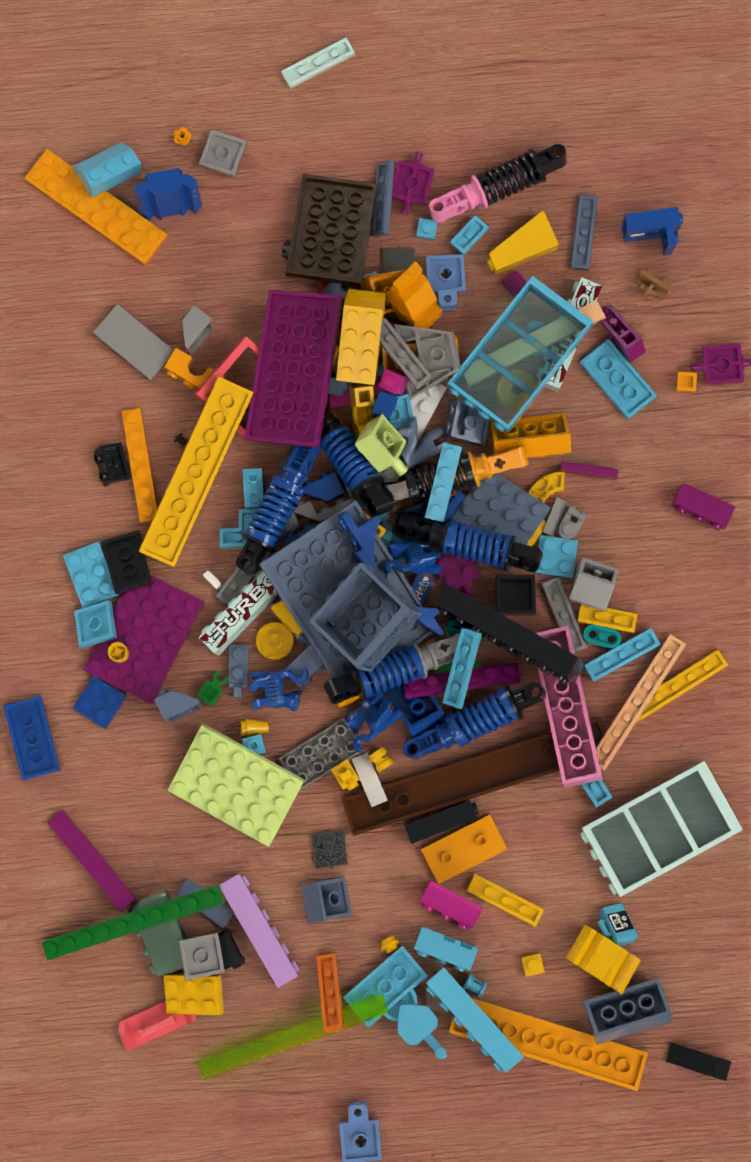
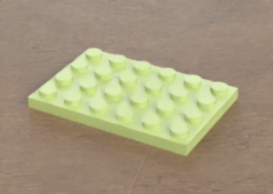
M202 724L168 791L269 847L305 780L211 727Z

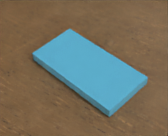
M609 338L579 362L627 420L657 397V394Z

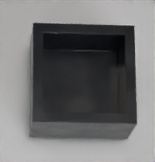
M496 575V612L504 616H534L536 614L535 575Z

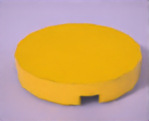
M270 622L263 625L258 631L256 646L263 657L270 660H280L292 651L294 637L284 624Z

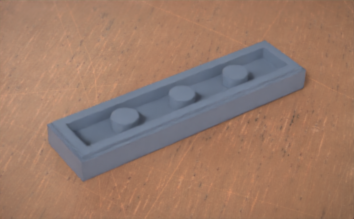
M392 160L377 163V190L372 224V236L374 237L389 234L395 162Z
M579 195L570 269L589 271L598 197Z

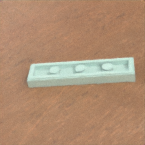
M347 37L282 70L281 74L291 89L355 55V51Z

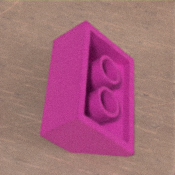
M431 880L420 899V902L423 903L421 907L431 912L434 908L440 912V917L448 921L450 918L458 921L456 925L465 930L468 927L473 928L484 909Z

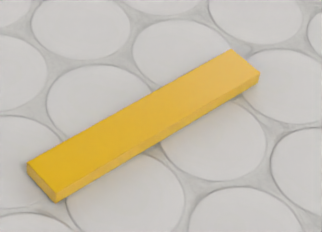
M717 649L661 684L637 722L727 667L728 664L720 651Z

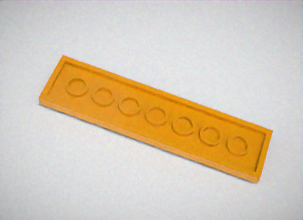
M48 149L44 151L24 178L25 181L145 266L168 236L164 231L107 191L91 198L73 167Z

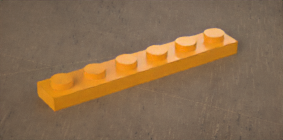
M140 408L121 412L140 523L153 520L158 508L142 413Z

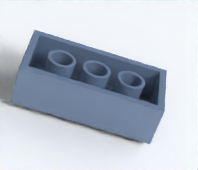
M659 978L627 987L623 994L614 991L584 1000V1009L596 1045L672 1022V1013Z

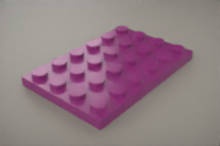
M151 575L153 584L122 593L113 611L117 638L96 644L83 671L153 705L154 699L157 697L204 601ZM120 642L128 648L129 657L125 662L116 663L110 659L108 648L111 644Z

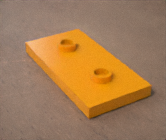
M488 815L422 848L421 851L437 883L440 884L507 850V847L491 815Z

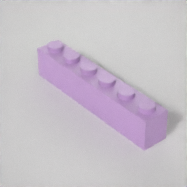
M239 873L220 884L221 891L277 988L299 976L297 972L300 969L295 960L290 961L288 957L290 952L285 943L281 944L278 937L280 934L276 927H271L268 923L270 917L265 909H260L258 905L260 900L255 892L251 893L248 886L251 884L245 875L241 876Z

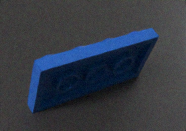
M42 696L3 706L22 781L61 771Z

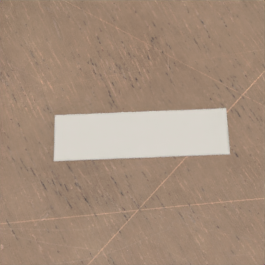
M365 753L353 758L352 762L370 805L373 807L388 800L373 764L368 758L369 755Z

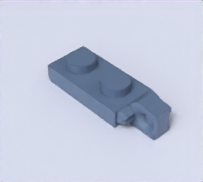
M229 645L228 683L229 688H234V698H242V688H247L249 645Z

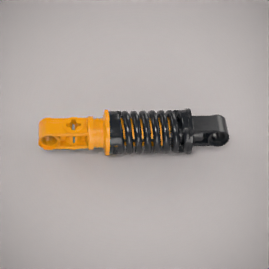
M524 446L514 447L489 456L481 453V456L474 457L471 452L460 456L451 494L454 490L459 492L461 488L466 490L469 485L472 488L480 487V480L485 478L492 479V474L529 465ZM497 458H500L501 461L505 460V462L502 463V467H499L498 464H494L497 462ZM434 463L430 464V470L427 465H424L422 468L424 475H422L419 467L415 468V472L407 469L405 479L382 484L381 487L390 497L392 503L411 497L414 505L419 502L425 501V498L429 500L437 468Z

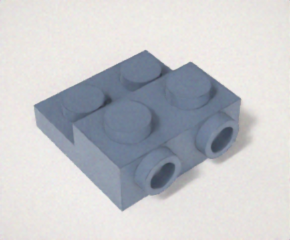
M454 400L447 407L449 419L443 426V432L446 433L445 438L485 446L490 419H484L479 415L480 411L475 407L471 409L463 400Z

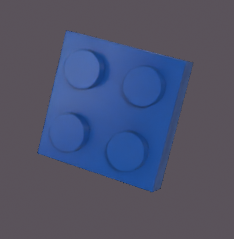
M93 676L73 709L107 729L127 696Z

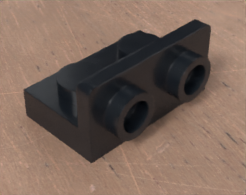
M121 442L99 446L94 451V461L98 464L99 479L103 482L104 487L112 483L131 479Z

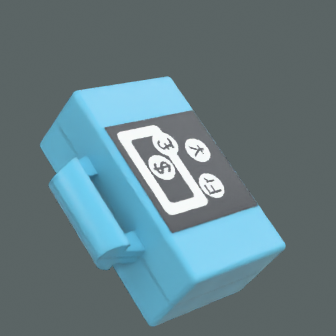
M615 904L601 909L598 925L603 936L608 937L609 940L619 946L633 944L638 935L623 904Z

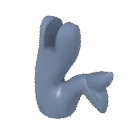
M416 416L409 421L408 427L397 430L402 437L407 438L399 459L408 469L440 453L443 442L449 443L446 439L434 444L433 440L444 433L442 428H435L429 431L417 446L418 425Z

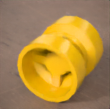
M115 642L108 648V656L114 662L122 663L128 659L129 650L124 644Z
M384 747L368 757L376 765L375 769L378 773L394 763L392 758L387 756V751Z

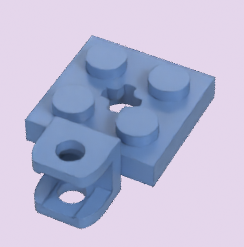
M464 254L426 256L427 279L434 294H437L438 306L442 309V312L455 311L457 293L466 292ZM447 270L448 273H451V276L445 279L440 274Z
M365 1101L350 1102L348 1107L349 1121L339 1122L342 1162L382 1160L379 1119H369L368 1107ZM360 1109L361 1113H355V1110ZM358 1136L366 1139V1142H363V1146L355 1143V1139H358Z

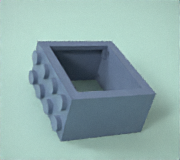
M360 562L351 569V574L338 584V589L325 599V604L313 613V618L309 622L357 669L372 672L422 613L374 567ZM375 581L401 608L364 651L361 652L334 624L369 583Z

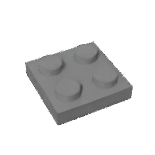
M211 129L199 166L235 178L247 141Z
M218 933L178 940L185 980L225 972Z

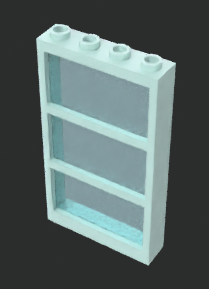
M703 761L583 826L580 836L584 843L588 842L592 848L589 852L594 861L598 859L601 865L599 870L604 878L607 877L611 884L608 887L612 894H617L618 897H621L743 829L707 764Z

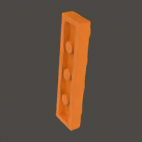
M332 953L316 956L323 1031L329 1033L345 1030L337 955Z

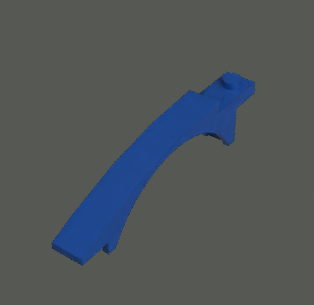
M343 512L338 516L340 520L338 523L343 531L347 530L350 535L349 541L351 544L358 548L352 554L359 563L372 566L378 571L374 556V540L381 521L378 515L372 516L357 526L350 514ZM373 581L399 608H401V606L390 595H388L375 581ZM415 606L422 613L416 620L419 624L436 635L444 634L434 618L440 613L437 608Z

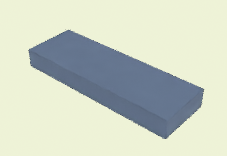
M187 878L176 894L181 897L203 888ZM224 904L200 911L222 928L226 926L234 915V911Z

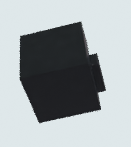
M229 928L218 933L225 970L230 967L236 969L246 964L245 957L242 956L232 936L233 932H230Z

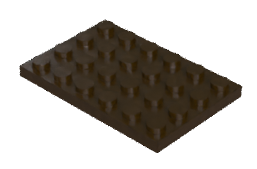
M303 174L286 266V276L361 287L377 184Z

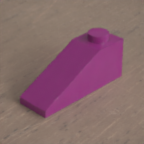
M609 305L602 311L606 318L599 322L627 360L632 362L646 353L642 338L613 306Z

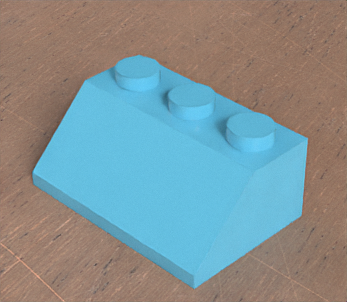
M121 142L74 165L73 169L92 198L141 174V162L132 148Z

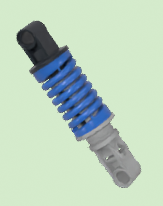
M460 633L433 644H425L421 648L413 643L411 646L397 650L395 653L391 652L380 661L372 672L360 670L351 665L350 673L325 682L324 688L331 703L338 704L355 696H359L364 701L366 698L372 697L374 692L375 694H380L381 690L386 692L388 688L394 689L395 686L400 687L402 683L407 684L408 678L411 682L422 678L425 679L428 676V670H436L439 666L453 662Z

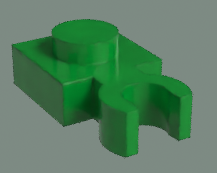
M216 671L213 676L214 681L210 682L207 680L196 695L212 707L223 693V690L219 687L228 682L227 676L223 681L218 680L220 671Z

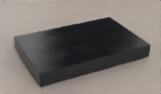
M139 531L101 541L115 594L153 584L146 556L139 552L142 544Z

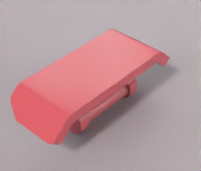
M165 1001L120 1021L118 1032L125 1049L129 1051L195 1021L196 1016L190 1014H167Z

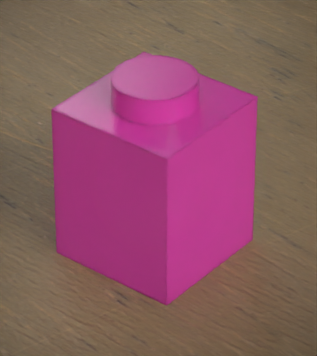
M385 369L378 387L393 394H403L409 379L405 374L394 369Z

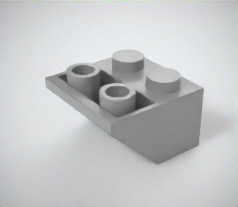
M582 557L576 568L569 600L605 612L616 584L619 569Z

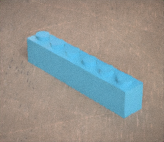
M444 967L426 982L428 985L426 990L433 997L437 995L441 999L439 1003L446 1012L450 1010L455 1015L452 1019L459 1027L465 1026L468 1030L466 1035L473 1042L477 1040L482 1045L479 1049L486 1057L490 1055L495 1060L492 1064L499 1072L504 1070L507 1073L523 1058V1055Z

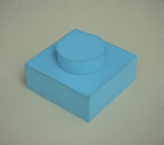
M419 218L416 238L435 241L438 222Z

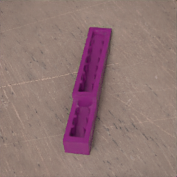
M61 810L48 822L120 911H123L137 899L64 810Z

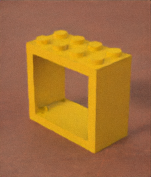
M348 289L343 309L336 381L375 385L381 347L379 342L381 324L384 319L386 293Z

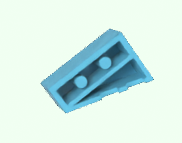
M423 926L414 946V949L417 950L416 954L426 958L428 955L436 957L435 961L446 965V962L454 964L453 968L462 972L465 969L471 970L478 948Z

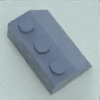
M168 689L158 693V697L154 699L163 719L169 724L204 707L203 703L198 699L175 691H168Z

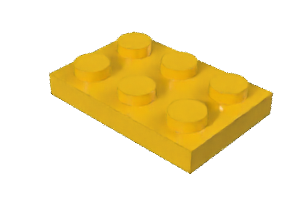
M170 973L164 975L167 1014L222 1015L224 1013L221 974L185 980L184 974Z

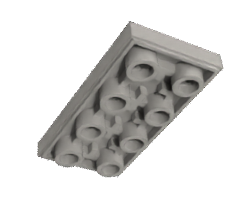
M118 304L93 332L150 381L166 365L174 352L171 347Z
M344 717L279 758L286 770L305 780L300 791L331 772L332 768L359 754L353 747L356 736L351 728L345 727L347 722Z

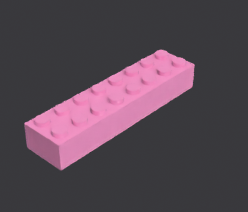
M569 626L536 633L575 655ZM538 668L541 686L546 690L544 700L563 786L567 788L603 780L580 674L574 684L568 682L566 685L558 681L553 676V673L548 675Z

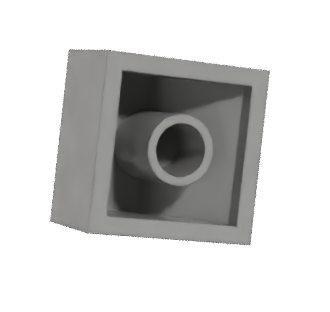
M193 306L191 309L188 308L182 316L185 347L188 355L191 357L215 328L213 320L196 306Z

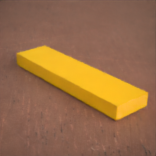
M474 874L466 890L536 927L544 911L541 907L477 874Z

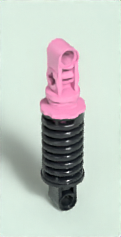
M554 144L538 153L533 149H529L523 155L512 158L510 161H505L504 164H499L497 167L494 166L491 170L487 169L484 173L472 175L470 177V184H463L460 188L452 190L430 202L429 208L432 220L440 223L469 209L473 210L475 206L480 204L486 209L493 203H497L498 197L500 200H504L505 195L510 197L512 193L517 194L518 189L519 191H524L525 187L530 188L531 184L535 186L541 182H546V174L563 168L566 165L565 147L561 144Z

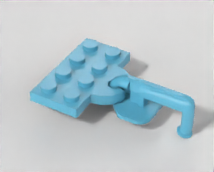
M401 946L343 998L368 1028L384 1015L389 1020L398 1022V1033L407 1044L417 1045L424 1039L435 1052L436 1058L443 1060L447 1058L446 1050L431 1034L438 1025V1019L429 1007L418 1005L417 995L414 991V988L426 979L428 975L407 950Z

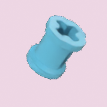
M470 973L463 989L472 991L480 998L488 983H483L474 978L473 974Z

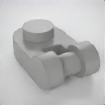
M571 504L558 528L559 536L564 539H573L588 513L577 510L576 506ZM571 516L578 518L577 523L569 520Z

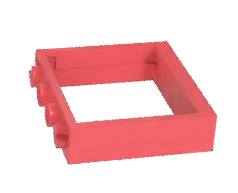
M242 337L194 395L205 404L208 399L206 394L214 386L217 377H222L247 347L257 356L259 355L260 348L248 337ZM239 425L236 432L245 439L246 430Z

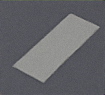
M558 497L543 529V532L551 537L555 536L568 505L567 502Z

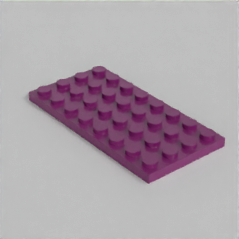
M269 290L245 440L319 448L343 304L342 296Z

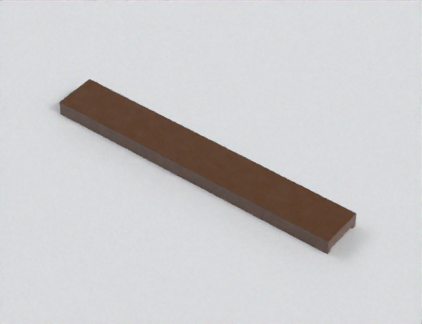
M600 717L590 720L596 747L605 735ZM552 732L383 785L382 788L388 801L371 807L365 791L342 798L353 836L560 771Z

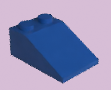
M403 683L400 687L395 686L394 689L388 688L386 691L394 708L397 707L403 713L400 719L412 739L428 730L436 728V724L446 722L444 711L434 695L405 699Z

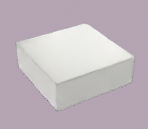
M207 570L203 574V577L217 591L222 587L221 582L210 571Z

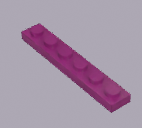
M518 663L472 669L467 690L521 683ZM450 672L431 674L425 679H418L414 682H411L408 678V683L403 684L405 699L444 694Z

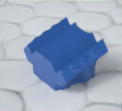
M179 168L148 173L145 176V181L140 182L134 189L139 214L148 221L151 220L153 215L160 220L166 216L179 214L184 216L188 209L196 214L202 206L197 180L189 174L183 175L182 170Z

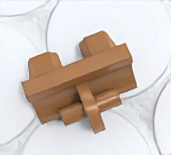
M650 266L645 270L642 269L635 284L645 291L643 297L647 298L650 294L654 298L658 297L664 300L671 289L670 284L672 280L666 276H663L661 280L654 277L656 270Z

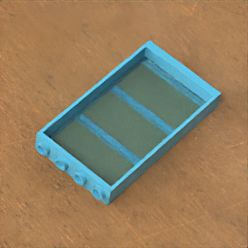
M532 276L461 365V370L456 372L447 384L450 389L448 391L455 397L461 396L465 399L464 403L471 409L474 407L480 411L479 415L484 419H491L495 422L494 426L501 432L505 430L509 433L591 329L593 321Z

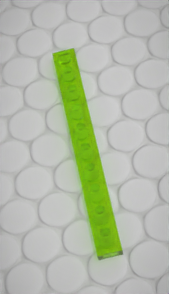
M383 994L342 1008L344 1029L388 1014L389 1011ZM322 1016L199 1060L198 1065L203 1080L335 1032L325 1033L323 1031Z

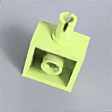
M383 414L366 423L354 444L358 451L368 459L378 472L390 466L399 476L407 472L408 467L399 459L406 440Z

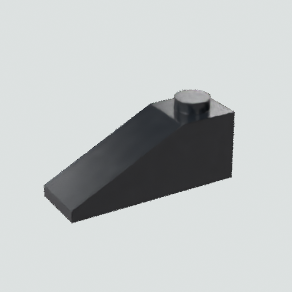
M672 1042L666 1062L724 1081L727 1080L731 1061Z

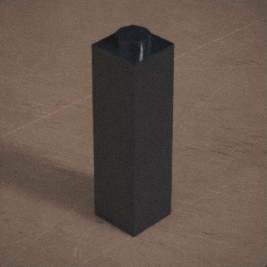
M469 800L407 824L405 829L411 844L477 819L476 814H479L476 804H471Z

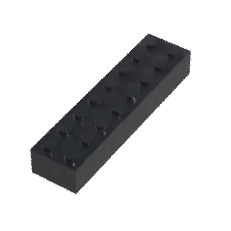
M445 584L434 603L439 607V612L446 618L452 620L454 617V620L459 625L467 629L470 626L471 630L482 633V638L487 636V639L498 647L503 645V648L516 657L519 654V657L532 666L537 664L536 666L542 672L548 675L553 673V676L558 681L566 685L568 682L574 684L585 666L581 659L448 584Z

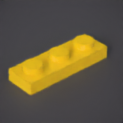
M580 604L577 622L588 625L594 624L634 634L638 614L607 608L604 612Z

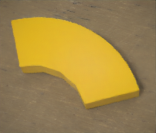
M554 472L545 475L531 487L528 493L545 504L550 495L564 491L565 472Z

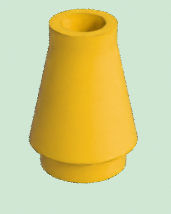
M251 719L240 721L241 736H246V738L269 732L268 721Z

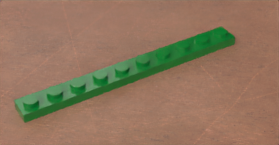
M220 884L45 940L42 942L48 961L224 904L225 900Z

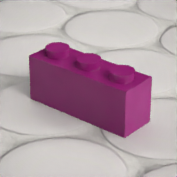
M682 483L672 503V507L675 508L676 512L683 515L685 513L690 514L695 521L701 523L705 521L710 524L711 528L718 531L720 529L724 530L727 527L736 507L685 483Z

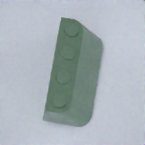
M163 890L131 904V909L128 910L129 913L172 900L169 891ZM179 918L137 932L139 939L143 938L145 943L143 950L146 957L150 956L152 964H150L153 975H158L160 978L183 968L178 940L187 939Z

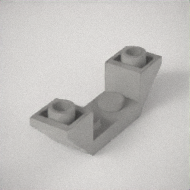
M345 485L344 489L349 500L346 498L336 502V506L332 508L327 506L319 510V514H316L310 501L307 503L302 501L295 505L296 510L293 512L298 518L320 524L355 500L351 496L349 487Z

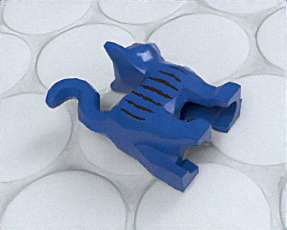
M391 540L389 542L388 551L392 558L396 560L403 556L405 557L406 565L394 560L387 561L383 565L385 573L390 574V568H395L400 572L439 574L441 572V565L435 564L436 559L440 557V553L438 550L432 551L431 546H428V544L418 543L413 540L408 542Z
M302 668L301 676H297L292 670L287 669L271 672L263 670L251 672L250 677L253 682L249 684L250 691L256 692L257 689L263 688L265 696L258 697L252 702L253 710H258L261 706L271 708L284 706L291 711L298 710L300 695L303 693V690L285 694L283 679L288 677L295 683H304L309 676L308 670Z
M383 691L380 694H375L374 692V695L364 700L357 710L347 712L346 728H353L354 732L358 734L366 721L371 729L370 734H361L355 738L353 747L358 753L363 751L360 746L362 741H372L379 733L383 732L403 715L397 707L393 711L390 709L391 703L386 699L387 696Z

